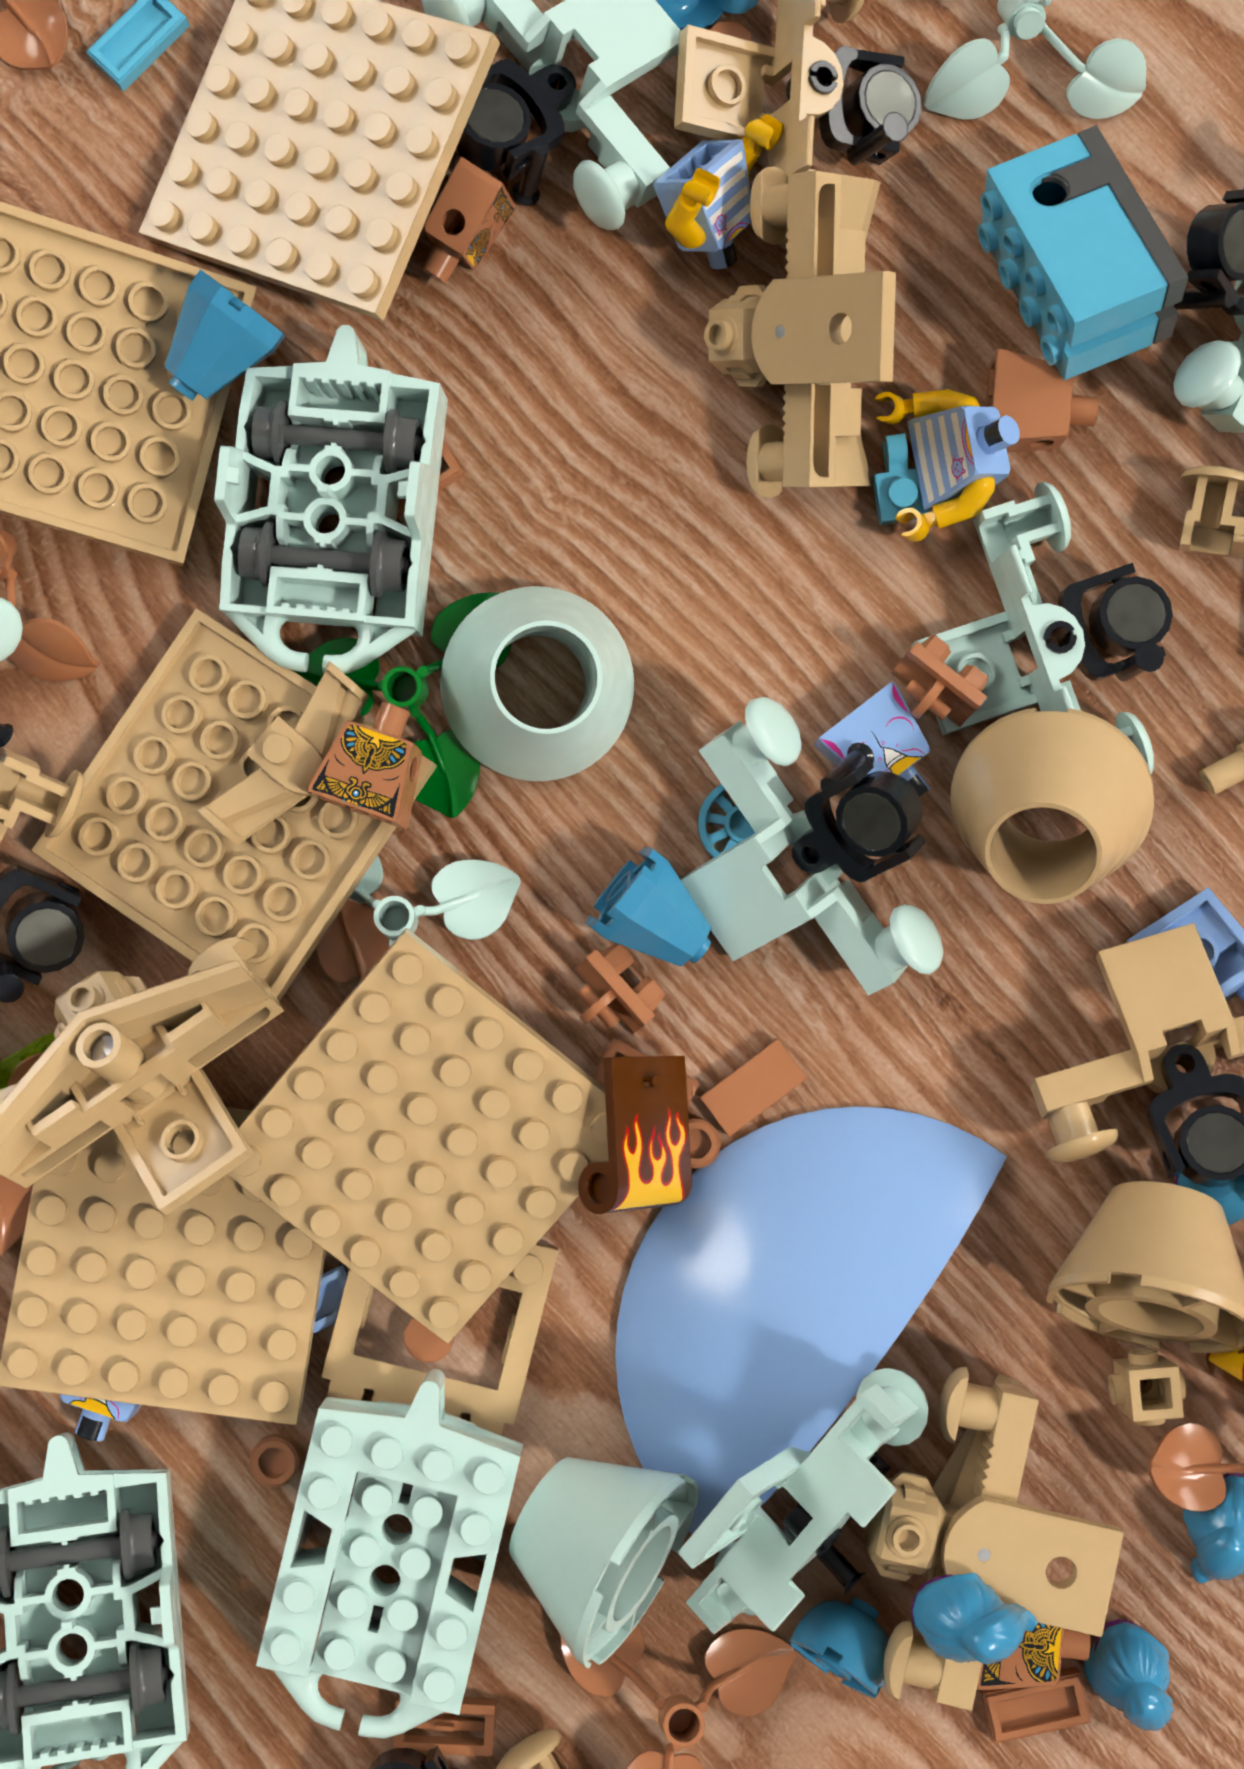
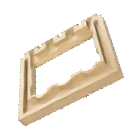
M537 1243L499 1285L500 1288L520 1292L521 1295L519 1297L517 1313H512L500 1361L503 1364V1368L498 1380L497 1390L445 1377V1413L460 1418L461 1412L470 1414L469 1422L498 1435L502 1434L504 1423L515 1424L558 1254L557 1247ZM349 1268L321 1378L331 1380L327 1397L362 1401L365 1389L374 1391L371 1402L386 1401L412 1404L427 1374L426 1372L354 1355L360 1328L364 1329L375 1288Z

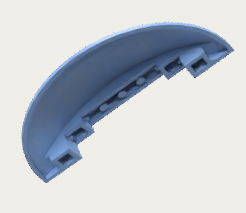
M879 1107L826 1108L792 1115L764 1125L736 1139L721 1149L711 1164L703 1168H697L692 1173V1187L686 1200L677 1205L663 1206L637 1250L622 1293L617 1320L615 1350L617 1387L624 1421L642 1467L644 1469L684 1474L698 1483L699 1497L689 1529L691 1534L696 1531L739 1478L790 1446L810 1452L855 1396L863 1378L877 1367L935 1283L985 1200L1004 1164L1006 1155L968 1132L921 1114ZM773 1486L759 1496L763 1501L761 1506L777 1490L776 1486Z

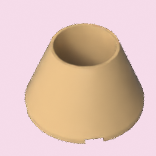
M1037 708L1025 709L1007 715L990 724L964 750L955 769L951 785L950 801L953 820L965 845L1005 891L1021 900L1038 904H1053L1072 899L1122 867L1143 843L1149 831L1154 810L1152 777L1146 761L1135 744L1109 722L1093 714L1068 708V712H1037ZM1030 808H1053L1071 814L1087 827V830L1071 839L1043 841L1022 833L1008 818L1015 813Z
M1134 1181L1113 1187L1049 1284L1046 1298L1047 1303H1053L1054 1299L1058 1303L1056 1313L1084 1329L1136 1345L1160 1349L1162 1339L1189 1343V1352L1223 1353L1244 1349V1274L1221 1204L1204 1193L1169 1183Z

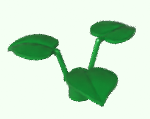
M484 592L472 594L449 604L440 612L433 623L431 639L434 645L445 652L451 637L465 617L484 601L500 593ZM343 637L322 644L309 653L308 671L294 672L315 686H318L324 675L322 671L324 655H342L350 651L356 645L358 639ZM512 643L501 651L496 669L508 657ZM379 658L365 667L351 673H346L347 677L369 695L360 713L361 716H366L373 707V690L382 691L389 703L410 711L411 716L415 718L428 739L413 743L422 750L424 757L437 765L416 797V800L449 818L457 817L474 796L480 776V762L465 750L452 730L445 731L436 737L433 728L421 712L420 706L426 701L429 692L425 678L441 670L443 659L427 666H420L416 671L404 666L395 667L379 682H375L380 673L381 665Z

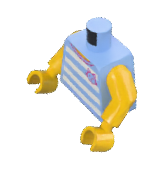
M764 114L760 119H754L747 124L745 138L736 140H702L653 183L666 216V230L674 237L678 248L682 251L706 252L712 269H723L736 263L737 255L733 239L751 223L749 171L761 155V147L771 150L778 143L783 134V123L769 114Z
M950 389L913 393L912 399H903L891 392L878 394L875 397L876 401L888 402L893 400L895 409L891 415L878 416L876 419L887 424H896L903 420L906 414L914 413V418L908 420L907 425L924 510H932L925 514H921L916 509L910 507L899 511L895 519L900 523H906L917 518L915 528L902 533L901 536L909 541L918 542L927 536L932 526L937 525L938 529L976 517L983 510L995 491V485L1009 475L1010 464L1007 447L1016 444L1020 437V430L1016 421L1007 415L1000 417V413L995 407L980 406L978 400L973 396Z

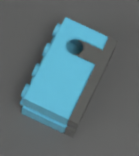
M1097 125L1078 132V136L1073 134L987 169L985 192L980 196L983 212L981 224L977 227L979 242L986 253L992 252L998 263V273L1003 286L1007 290L1012 289L1019 300V310L1024 323L1029 328L1034 327L1040 337V347L1044 359L1050 366L1055 364L1064 381L1151 346L1152 342L1156 344L1172 337L1178 317V312L1174 305L1182 302L1188 275Z

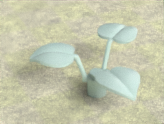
M998 0L997 11L1004 22L997 29L1001 36L999 53H997L994 44L985 38L972 40L959 47L949 56L933 77L926 91L923 104L929 111L963 120L976 119L994 110L1003 100L1010 84L1009 74L1001 65L1009 57L1011 35L1017 39L1028 40L1036 37L1039 33L1042 34L1062 57L1079 72L1069 83L1066 89V97L1071 107L1078 114L1090 119H1103L1118 115L1129 109L1141 98L1143 91L1146 89V61L1143 53L1133 42L1116 38L1105 41L1094 48L1086 64H1084L1046 24V13L1043 6H1049L1052 0Z
M377 855L349 898L361 904L364 902L375 909V925L389 938V947L406 928L413 933L416 931L418 917L439 915L441 913H444L445 925L452 934L468 940H479L490 936L502 926L510 912L521 881L516 873L497 863L483 860L456 861L445 866L433 878L431 884L432 892L440 904L436 906L418 905L413 907L406 899L400 896H389L381 901L370 896V894L378 890L383 880V868Z

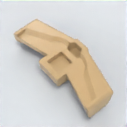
M330 661L295 729L281 717L277 716L245 753L261 768L207 806L197 810L217 830L237 845L307 796H313L307 792L311 780L347 721L356 722L368 700L369 695Z

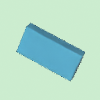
M138 0L86 53L90 60L124 92L190 27L187 18L169 0Z

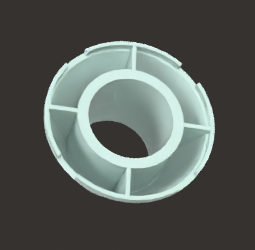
M531 586L516 588L495 595L484 601L465 617L451 637L445 651L440 675V693L449 726L455 737L472 757L489 769L511 778L526 781H550L581 772L603 757L614 745L622 733L631 711L634 696V674L630 654L623 638L602 611L587 600L571 592L551 587ZM530 636L548 637L564 644L579 660L585 677L583 701L574 717L562 727L541 729L528 726L513 717L503 706L496 690L495 669L501 651L514 641Z
M567 1457L559 1461L547 1472L523 1507L511 1535L509 1554L575 1659L586 1668H590L592 1665L589 1660H593L600 1665L621 1646L646 1613L665 1580L658 1575L665 1564L670 1550L678 1553L682 1548L698 1503L699 1486L689 1476Z

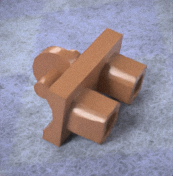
M932 635L922 644L916 642L892 670L891 674L906 685L904 691L918 701L910 712L911 715L919 719L928 709L939 719L943 720L947 717L957 726L961 727L970 715L977 711L986 700L987 696L982 692L987 683L988 676L974 665H966L959 673L955 672L944 663L951 653L949 645L936 635Z
M615 943L601 952L595 949L574 970L586 983L577 992L590 1007L580 1016L583 1022L587 1024L597 1015L609 1029L620 1021L633 1035L656 1016L652 1011L660 1003L665 993L649 977H646L633 989L625 982L620 974L634 960L623 945Z

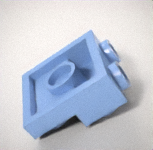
M1209 887L1127 940L1128 943L1194 923L1226 1002L1237 995L1244 1001V929Z

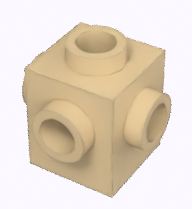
M1155 1349L1128 1351V1358L1113 1359L1114 1374L1108 1376L1110 1400L1130 1420L1137 1425L1155 1426L1164 1424L1166 1422L1165 1419L1184 1418L1182 1399L1186 1397V1386L1183 1373L1178 1365L1163 1355H1159L1158 1350ZM1140 1380H1147L1145 1387L1140 1389Z

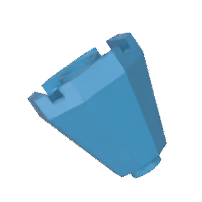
M200 269L188 286L164 366L165 369L173 374L168 383L192 401L197 394L208 400L243 375L248 368L254 367L274 353L285 338V335Z
M645 846L637 853L644 860L638 866L629 860L597 899L594 908L601 913L598 920L589 915L585 924L609 941L680 967L688 961L695 964L710 947L711 940L707 937L711 927L669 861L653 848Z

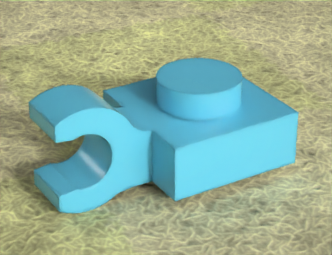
M905 433L886 436V442L881 443L886 473L875 474L872 478L879 525L900 523L895 517L904 508H914L921 514L929 512V510H924L916 468L908 469V447Z

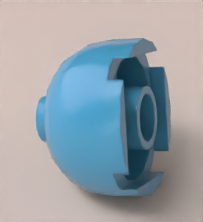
M853 1597L850 1604L834 1599L822 1601L804 1615L789 1640L791 1642L790 1645L801 1656L826 1674L830 1671L842 1678V1684L864 1696L875 1699L884 1685L883 1661L889 1636L876 1622L879 1616V1612L866 1602Z

